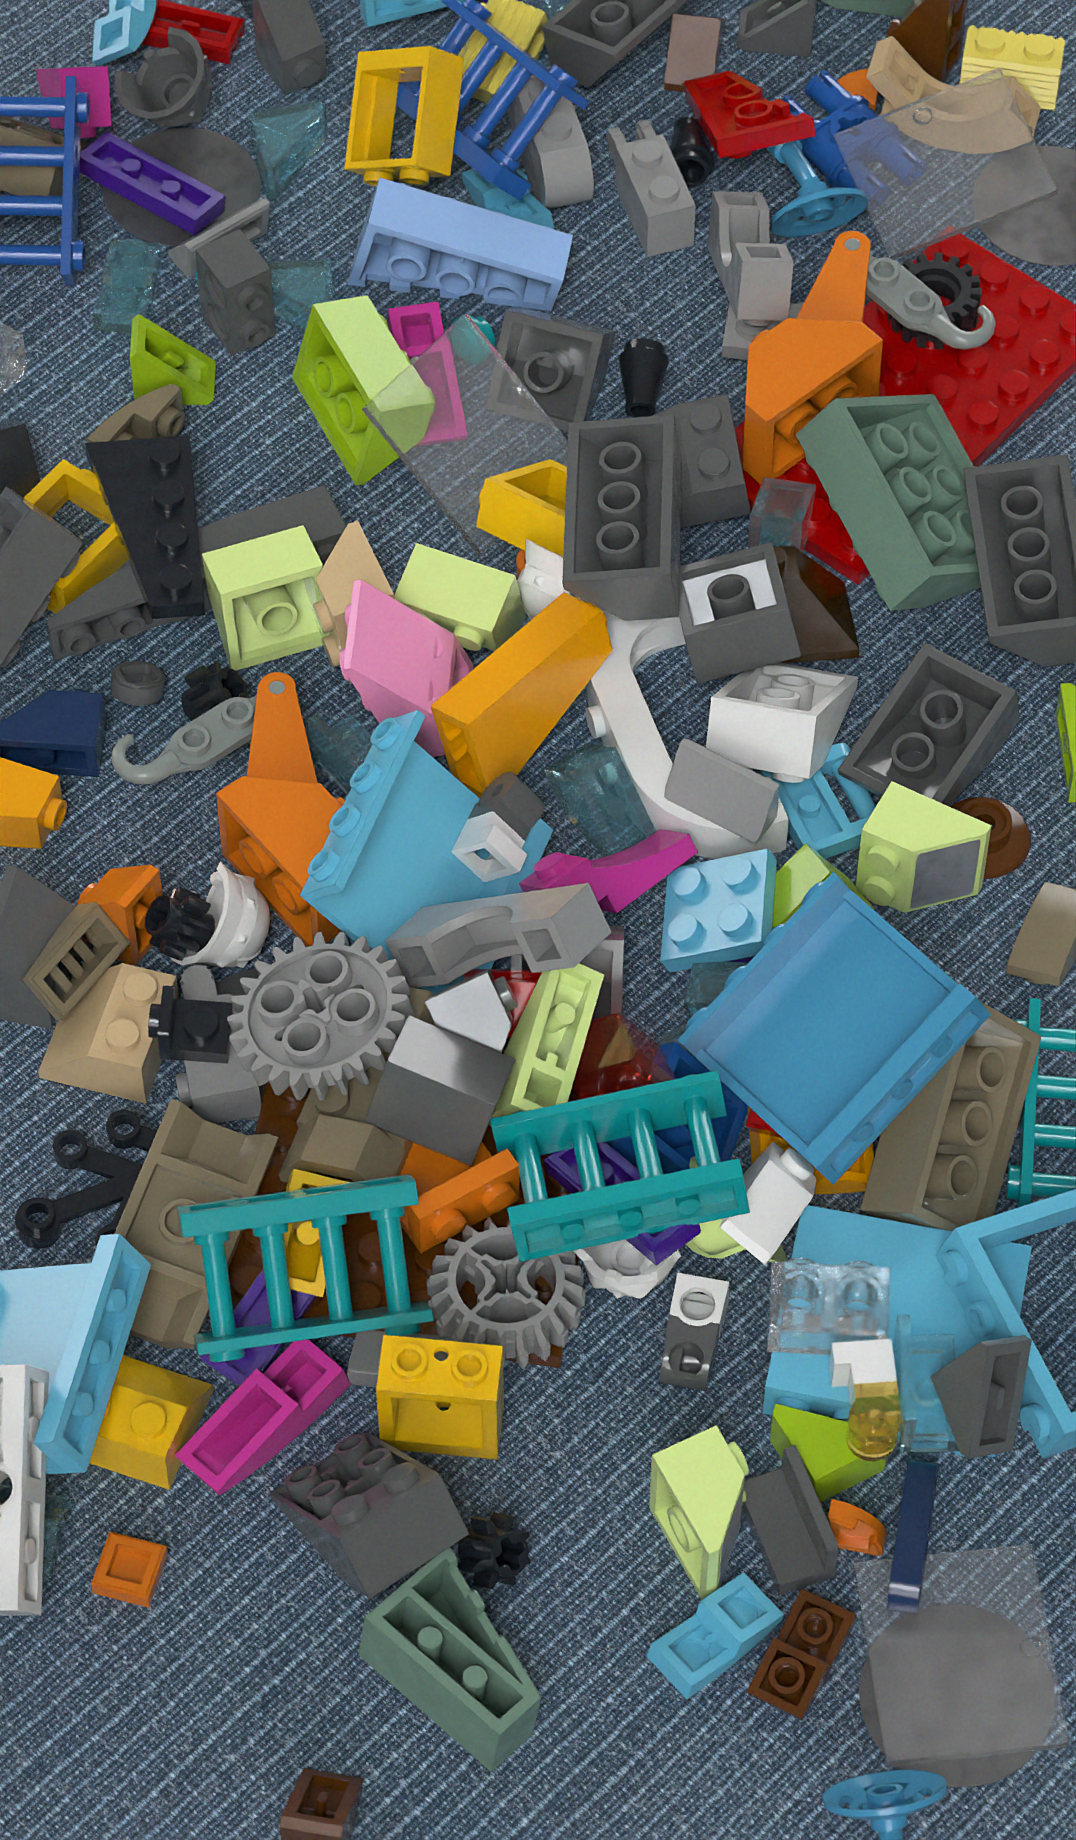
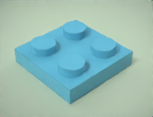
M768 848L681 866L667 875L660 962L670 973L756 956L763 948L765 938L772 931L777 863L776 858Z

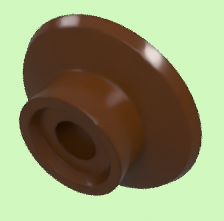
M988 797L968 798L950 806L992 825L983 879L1007 875L1025 861L1031 847V834L1026 821L1013 807L1005 802Z

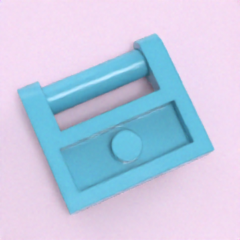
M846 743L832 745L824 765L810 779L805 778L803 782L790 783L779 781L773 777V772L762 771L761 774L764 777L770 776L772 781L780 785L779 798L789 819L788 832L798 850L806 843L825 859L860 847L862 828L877 806L868 790L838 774V768L851 751ZM825 774L836 777L860 820L850 823L826 781Z

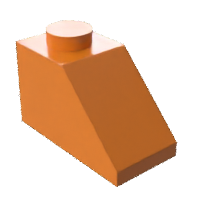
M152 865L112 868L97 884L91 883L88 885L78 899L77 904L97 902L130 941V944L117 958L125 964L136 966L153 947V945L149 944L152 935L148 934L145 929V917L151 903L162 895L160 870Z

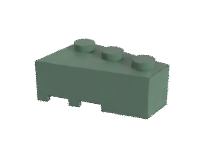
M451 1547L431 1559L365 1616L358 1655L492 1772L533 1735L541 1696L505 1636L499 1637L484 1612L485 1604L477 1590L471 1591L457 1568L458 1559Z

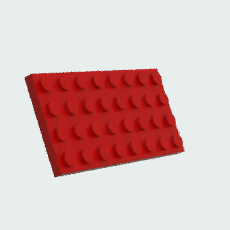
M948 227L921 254L926 253L927 260L931 261L934 260V253H943L942 261L949 262L951 256L960 258L959 268H962L967 263L973 268L972 276L978 275L981 281L980 306H986L993 313L996 322L994 334L981 346L971 349L953 348L945 343L943 349H934L933 341H927L925 349L917 347L916 337H913L907 343L901 339L902 330L897 333L891 328L892 320H888L887 311L874 300H871L864 307L863 323L883 339L878 397L934 394L973 466L977 467L1076 371V305L958 231ZM939 296L943 306L952 304L947 298ZM980 315L976 328L972 327V331L978 330L982 326L983 320ZM745 420L735 429L742 467ZM806 457L765 487L743 469L751 515L857 585L870 574L863 559L854 550L849 533L839 515L831 507L829 496L815 470L808 464Z

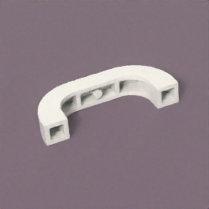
M603 610L602 612L605 614L608 622L607 630L613 651L586 685L589 705L585 710L586 719L592 737L594 739L601 737L606 749L603 750V758L610 779L612 781L619 779L626 798L640 821L653 833L663 829L689 834L698 851L695 855L711 859H719L766 848L771 853L786 850L789 819L780 798L778 799L776 819L762 839L757 843H752L668 801L664 797L665 786L673 763L633 673L639 664L652 654L686 644L680 618L624 621Z

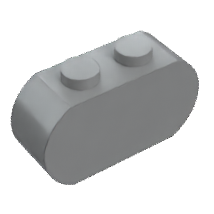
M532 74L508 109L512 132L546 85L534 74ZM562 96L520 156L529 182L532 184L531 187L535 198L547 209L591 201L594 193L593 170L588 144L572 102Z

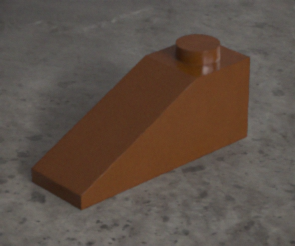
M914 0L901 20L895 18L892 21L886 38L893 36L927 74L944 83L961 58L967 0Z

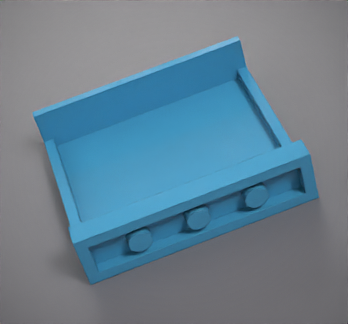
M832 872L824 882L815 884L806 893L802 906L786 923L776 926L767 935L763 948L747 965L737 968L728 977L724 990L708 1007L698 1010L689 1019L685 1032L679 1037L678 1041L711 1072L718 1070L720 1080L834 1185L991 1014L961 983L957 984L851 891L838 875Z

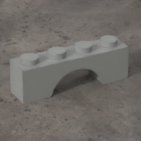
M712 191L707 249L737 320H743L746 324L753 326H768L773 323V320L784 321L789 316L794 261L786 244H770V209L762 192Z
M589 883L422 907L388 937L385 942L393 959H396L402 975L405 976L408 986L419 988L449 984L463 974L483 964L513 955H524L532 973L574 968L611 933V930Z

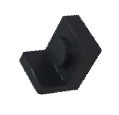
M163 985L161 1004L151 1003L148 1037L158 1039L160 1059L228 1064L229 1036L232 1030L227 1017L233 1015V1005L231 1002L176 999L175 986Z

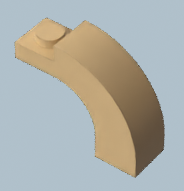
M893 36L877 42L866 78L871 82L875 90L885 98L880 116L888 124L896 126L903 135L930 148L968 156L995 155L1031 144L1041 107L1013 76L979 88L954 87L942 83L927 74Z

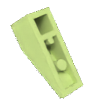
M580 963L574 968L542 972L503 1053L516 1060L492 1118L568 1102L604 974Z

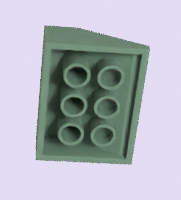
M934 394L835 398L796 434L805 451L808 464L815 470L829 496L831 507L842 520L852 539L854 550L863 559L876 584L877 593L886 602L890 611L924 608L981 588L963 468L974 466Z

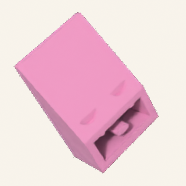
M362 580L354 581L351 604H348L345 609V621L348 629L346 648H343L340 652V667L344 678L352 682L361 695L365 709L373 713L379 724L389 717L396 718L419 710L425 716V719L414 741L432 757L445 755L430 706L473 670L474 664L455 637V634Z

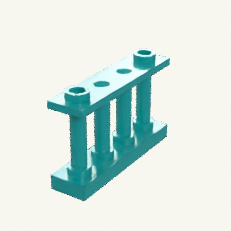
M1030 998L1026 1020L1016 1019V1022L1042 1036L1020 1116L1018 1165L1008 1166L1006 1199L1016 1200V1208L1030 1204L1032 1195L1052 1197L1076 1189V1176L1033 1172L1034 1146L1076 1149L1075 1126L1035 1123L1037 1097L1076 1100V1078L1038 1075L1039 1049L1076 1052V1030L1040 1027L1041 999Z
M718 1070L698 1075H687L679 1079L539 1109L518 1111L511 1115L490 1119L497 1152L508 1149L519 1165L518 1170L525 1204L507 1208L519 1262L630 1239L638 1236L637 1234L645 1232L649 1234L663 1232L669 1227L685 1223L687 1225H696L750 1213L740 1159L721 1162L711 1119L727 1116ZM688 1124L698 1167L663 1174L654 1131ZM631 1136L640 1180L606 1187L597 1143ZM574 1148L583 1192L548 1199L540 1155Z
M407 1174L176 1207L179 1230L182 1237L194 1236V1244L201 1245L212 1332L193 1335L198 1355L209 1354L211 1362L231 1361L245 1357V1348L383 1328L385 1329V1335L403 1336L419 1332V1323L434 1321L432 1309L426 1301L411 1303L400 1217L405 1215V1206L419 1204L416 1181L413 1177ZM370 1212V1219L377 1220L388 1307L353 1312L342 1225L347 1223L346 1215ZM311 1220L312 1228H318L329 1315L294 1320L283 1233L289 1231L288 1223ZM252 1228L253 1236L260 1237L271 1324L235 1328L224 1242L230 1240L229 1231Z

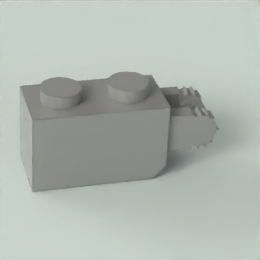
M648 120L637 122L635 126L637 140L628 143L619 127L608 129L606 133L607 144L615 163L617 191L646 257L694 246L696 205L664 135H656Z
M193 964V966L188 967L186 970L183 969V974L180 975L183 999L231 1002L233 997L231 994L217 996L214 976L211 969H207V965ZM231 1041L228 1064L183 1061L185 1073L175 1074L179 1101L187 1107L192 1106L193 1112L203 1120L217 1124L255 1117L260 1114L261 1098L259 1085L256 1083L252 1072H245Z

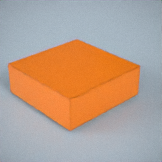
M109 1532L91 1582L92 1593L150 1608L168 1557L167 1546Z

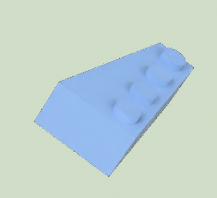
M379 178L358 239L347 285L365 287L367 280L389 282L390 291L410 293L412 285L440 289V297L459 299L460 296L473 293L483 295L486 303L551 311L564 280L573 235L507 216L501 212L490 211L460 202L450 197H443L413 188L403 183Z

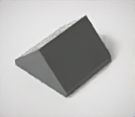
M409 1015L386 1062L365 1123L373 1124L381 1130L472 1166L516 1059Z

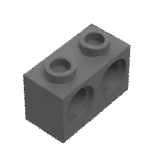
M241 229L195 249L201 316L231 356L249 347H256L266 339L275 336L271 268Z

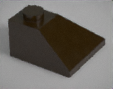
M794 545L773 546L801 652V657L785 660L778 664L859 658V645L845 583Z

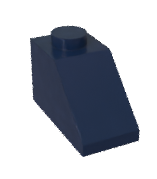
M82 689L47 691L0 722V757L51 774L99 777L107 730L103 693H90Z

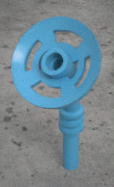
M800 140L766 147L774 158L788 166L801 187L797 191L798 198L786 204L771 218L770 226L775 235L781 237H802L821 233L849 222L866 209L868 199L864 191L845 187L827 188L825 182H820L817 174L802 153ZM846 196H852V198L846 204H844L846 201ZM800 216H804V217H805V220H797V219H798Z
M892 1770L853 1777L831 1786L823 1794V1803L825 1809L832 1813L852 1819L870 1820L871 1829L878 1831L879 1840H904L902 1828L908 1825L907 1816L929 1807L944 1797L947 1793V1783L943 1776L928 1771ZM926 1793L931 1795L929 1798L923 1799ZM845 1803H849V1809H844L842 1806Z

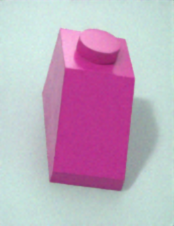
M108 66L36 69L37 81L42 97H65L66 76H76L82 92L89 93L90 118L89 123H81L80 138L97 137L96 127L111 126ZM48 117L52 129H64L65 118Z

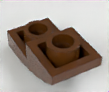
M801 1589L777 1639L773 1637L747 1690V1694L797 1719L803 1720L838 1659L857 1621L856 1614Z

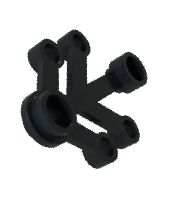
M130 1110L115 1111L108 1117L106 1122L107 1138L114 1147L128 1149L134 1146L149 1152L157 1131L140 1125V1120L134 1112ZM120 1124H129L134 1128L132 1132L126 1135L114 1132V1129ZM65 1130L59 1133L53 1141V1153L56 1163L65 1169L80 1168L106 1177L109 1180L55 1201L36 1197L23 1202L16 1211L15 1225L20 1241L30 1248L43 1249L53 1245L61 1236L63 1223L121 1201L111 1224L104 1226L97 1232L95 1237L97 1248L100 1235L115 1233L143 1166L88 1146L86 1138L82 1133L76 1130ZM68 1144H75L81 1148L74 1155H65L61 1152V1149ZM34 1213H46L48 1215L47 1219L42 1223H32L28 1220V1217Z

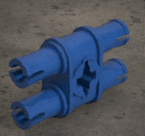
M827 70L821 71L820 77L816 74L809 81L805 94L823 108L829 116L823 120L814 119L816 136L800 140L802 153L826 176V182L830 186L854 188L864 191L868 199V205L865 210L870 214L876 212V207L880 209L887 202L891 190L866 167L872 163H880L904 188L912 187L913 183L909 178L915 184L921 180L926 173L927 164L900 141L898 128L893 124L888 125L869 107V101L865 97L859 95L852 96ZM791 95L783 96V101L789 104L791 114L796 116L804 112L809 115Z

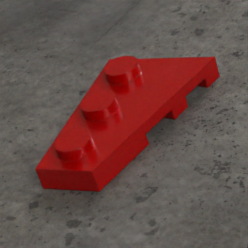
M732 71L683 81L686 101L719 158H743L752 154L754 150L816 136L813 117L804 112L796 116L791 114L789 104L781 99L768 101L763 98L762 88Z

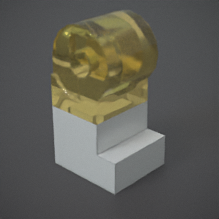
M879 1339L832 1343L829 1361L831 1387L848 1386L850 1400L846 1430L848 1448L856 1457L864 1461L875 1462L883 1460L891 1455L897 1446L898 1430L901 1423L892 1340Z

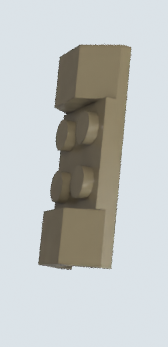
M409 987L411 995L408 997L414 1009V1014L410 1016L436 1026L425 1003V1000L433 995V993ZM384 1052L385 1062H387L391 1053ZM372 1066L368 1068L366 1072L369 1084L366 1086L355 1077L348 1080L349 1088L346 1095H342L337 1086L332 1085L328 1086L325 1099L319 1100L315 1089L311 1088L297 1120L298 1131L279 1172L280 1181L288 1182L293 1169L351 1179L354 1182L400 1176L413 1142L381 1130L373 1124L365 1123L368 1110L383 1073L382 1070Z
M174 1099L170 1100L114 1233L120 1234L151 1264L129 1335L167 1349H194L193 1335L200 1334L209 1313L201 1245L194 1244V1236L182 1237L179 1230L176 1207L258 1196L259 1188L279 1142V1137L271 1134L245 1135L203 1120L182 1102ZM244 1229L229 1231L230 1240L224 1242L228 1268Z

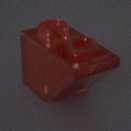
M620 1013L591 1020L572 1089L578 1093V1097L581 1100L670 1081L676 1078L659 1045Z

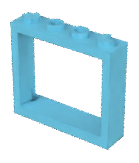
M1076 1189L957 1227L935 1254L945 1273L944 1281L953 1288L965 1311L969 1329L981 1342L1022 1335L1031 1339L984 1250L1075 1221ZM1032 1340L1019 1414L1023 1431H1029L1044 1459L1076 1447V1411L1071 1413Z

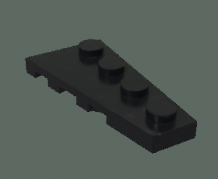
M190 435L85 443L87 460L91 470H94L98 479L99 490L105 504L110 509L115 522L116 532L121 544L125 546L131 562V569L151 618L161 619L205 615Z

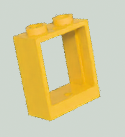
M432 46L358 52L344 170L363 175V183L371 186H377L379 178L390 181L399 179L401 182L413 185H428L429 178L450 176L464 58ZM421 81L412 158L390 159L398 84L401 82Z
M63 459L24 497L50 517L69 500L110 525L80 555L72 572L65 578L60 577L48 594L50 602L47 609L55 614L88 589L117 572L129 560L125 546L121 544L116 532L115 522L110 509L105 504L99 490L98 479L90 470H80Z
M548 459L485 478L484 486L479 495L480 508L476 527L526 551V539L551 552L563 556L567 467L552 459Z
M383 1335L376 1385L380 1439L400 1451L498 1460L504 1410L503 1346ZM439 1351H444L448 1354V1358L444 1361H439L434 1356ZM442 1407L448 1408V1410L442 1411L439 1409Z

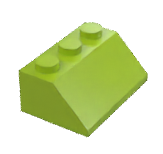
M368 295L312 305L292 379L355 485L366 484L422 440L429 416H431L433 411L432 396L428 388L423 386L410 365L408 355L399 348L388 329L385 318L377 312Z

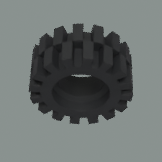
M926 253L917 255L916 264L910 258L902 262L903 267L933 292L952 302L950 305L943 306L951 323L963 331H972V327L976 328L982 288H980L981 281L978 275L972 276L973 268L968 263L959 268L960 258L951 256L949 262L942 261L943 253H934V260L928 261ZM887 312L888 320H892L891 328L895 333L902 330L901 339L907 343L913 337H916L917 347L925 349L927 341H933L934 349H943L944 343L937 337L922 331L911 330L903 326Z

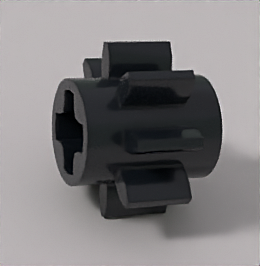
M216 661L208 667L202 665L184 677L190 688L182 693L181 703L185 714L193 721L229 698H247V687L238 672L228 667L221 669L219 662Z
M182 887L176 888L173 898L166 895L157 897L151 903L145 917V929L148 934L152 935L149 944L158 947L159 953L179 961H183L187 949L196 953L201 951L210 941L215 929L214 917L208 913L211 904L201 900L199 894Z
M494 1512L490 1519L472 1516L470 1518L471 1526L467 1528L469 1535L456 1542L460 1558L457 1568L461 1571L475 1573L473 1585L493 1589L497 1582L514 1586L516 1584V1575L525 1568L526 1564L531 1562L529 1547L526 1541L530 1536L529 1532L513 1529V1516Z

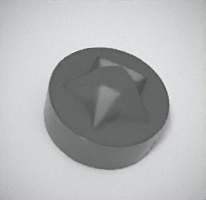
M124 662L112 670L110 692L114 698L126 704L150 705L162 699L165 675L161 669L148 662Z

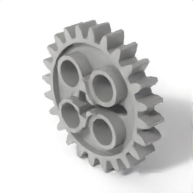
M317 932L313 946L305 947L302 940L296 937L293 941V952L286 954L278 947L272 949L276 961L271 965L257 960L254 965L259 977L257 979L241 978L240 983L246 995H237L231 998V1003L236 1013L228 1016L227 1021L233 1032L229 1038L245 1072H252L259 1086L269 1081L275 1095L278 1096L290 1086L296 1100L300 1101L305 1096L308 1088H314L319 1100H324L327 1095L328 1086L336 1085L341 1094L346 1095L349 1088L348 1080L355 1077L366 1086L369 1084L366 1072L368 1068L372 1066L378 1070H384L386 1065L383 1057L384 1052H392L398 1039L397 1036L400 1035L406 1023V1017L414 1014V1009L408 997L411 995V991L405 976L402 975L396 959L388 960L384 947L380 945L370 950L366 937L363 936L358 938L350 947L345 932H339L332 944H326L322 932Z

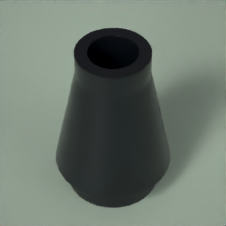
M694 117L680 118L674 124L669 148L687 187H695L702 184L708 178L714 167V159L698 119Z
M637 338L628 341L624 346V351L618 356L625 396V412L634 418L648 417L655 414L656 402L669 364L665 348L660 342L648 338Z

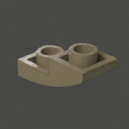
M170 384L130 402L104 421L87 438V442L177 436L185 420L181 388Z
M1045 882L1031 905L1019 931L1007 963L1006 974L1026 978L1034 984H1050L1059 987L1076 961V889Z

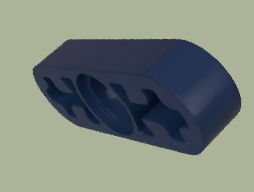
M908 1460L890 1577L887 1611L918 1615L938 1474L937 1463Z

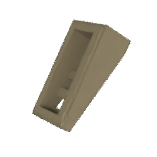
M97 902L77 904L61 923L22 980L57 1021L63 1020L126 949L130 941ZM83 934L94 945L92 950L81 940ZM72 947L84 960L81 966L69 953ZM60 960L74 976L71 981L56 966ZM48 974L63 990L59 998L43 980Z

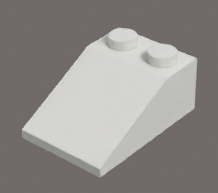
M784 663L766 665L740 672L711 697L706 748L752 771L753 769L773 772V777L779 781L798 783L805 781V778L810 779L825 763L857 689L858 677Z

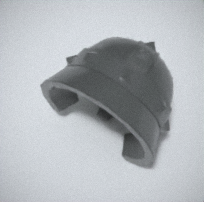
M169 27L168 44L171 47L156 51L152 49L147 50L143 54L144 62L138 71L136 82L135 73L115 71L114 89L119 102L132 115L146 118L161 128L201 122V118L205 114L204 111L209 105L213 88L212 73L208 66V55L203 54L199 42L187 31Z

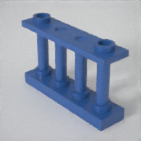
M441 0L460 17L438 49L458 55L475 29L488 38L462 76L453 152L490 183L516 199L521 200L532 185L516 172L521 165L517 161L562 96L583 110L590 101L574 90V87L579 82L576 78L556 64L549 70L489 23L488 19L492 12L476 0H465L464 3L459 0ZM505 51L517 61L474 124H467L463 129L459 124L464 117L460 114ZM532 74H534L546 85L501 149L496 147L491 152L488 149L492 142L489 136ZM421 81L409 82L407 85L401 82L398 84L396 105L416 121Z
M66 76L65 97L0 96V117L65 118L64 146H0V166L63 167L62 196L0 195V215L62 216L61 245L0 244V265L60 266V275L65 285L76 286L77 271H84L86 264L85 241L77 239L81 123H89L90 98L88 92H82L76 76Z

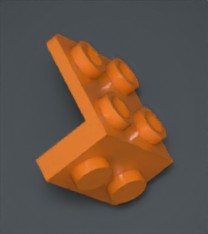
M481 1142L472 1166H468L413 1143L400 1175L410 1174L416 1181L419 1204L405 1206V1215L400 1217V1222L419 1252L427 1251L462 1232L466 1225L471 1227L520 1200V1175L517 1161L508 1149L492 1156L483 1142Z

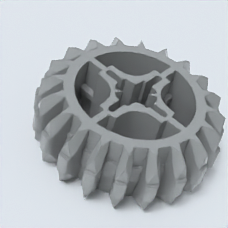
M488 1217L486 1222H484V1231L480 1233L466 1225L462 1231V1241L448 1238L444 1246L445 1255H436L432 1263V1273L434 1275H431L430 1279L427 1280V1294L431 1298L428 1301V1305L432 1309L433 1319L437 1320L436 1327L440 1338L452 1337L451 1341L503 1346V1367L506 1364V1358H516L517 1363L524 1370L529 1363V1354L531 1353L536 1354L546 1362L551 1354L550 1344L564 1348L568 1342V1330H577L580 1324L581 1313L579 1310H582V1307L585 1306V1291L581 1287L584 1284V1273L581 1266L575 1265V1253L569 1251L519 1262L510 1220L506 1223V1227L497 1228L496 1223ZM540 1275L548 1282L553 1291V1296L547 1305L538 1300V1292L534 1290L535 1281ZM467 1280L475 1286V1293L478 1295L477 1305L472 1310L464 1304L459 1295L462 1286Z

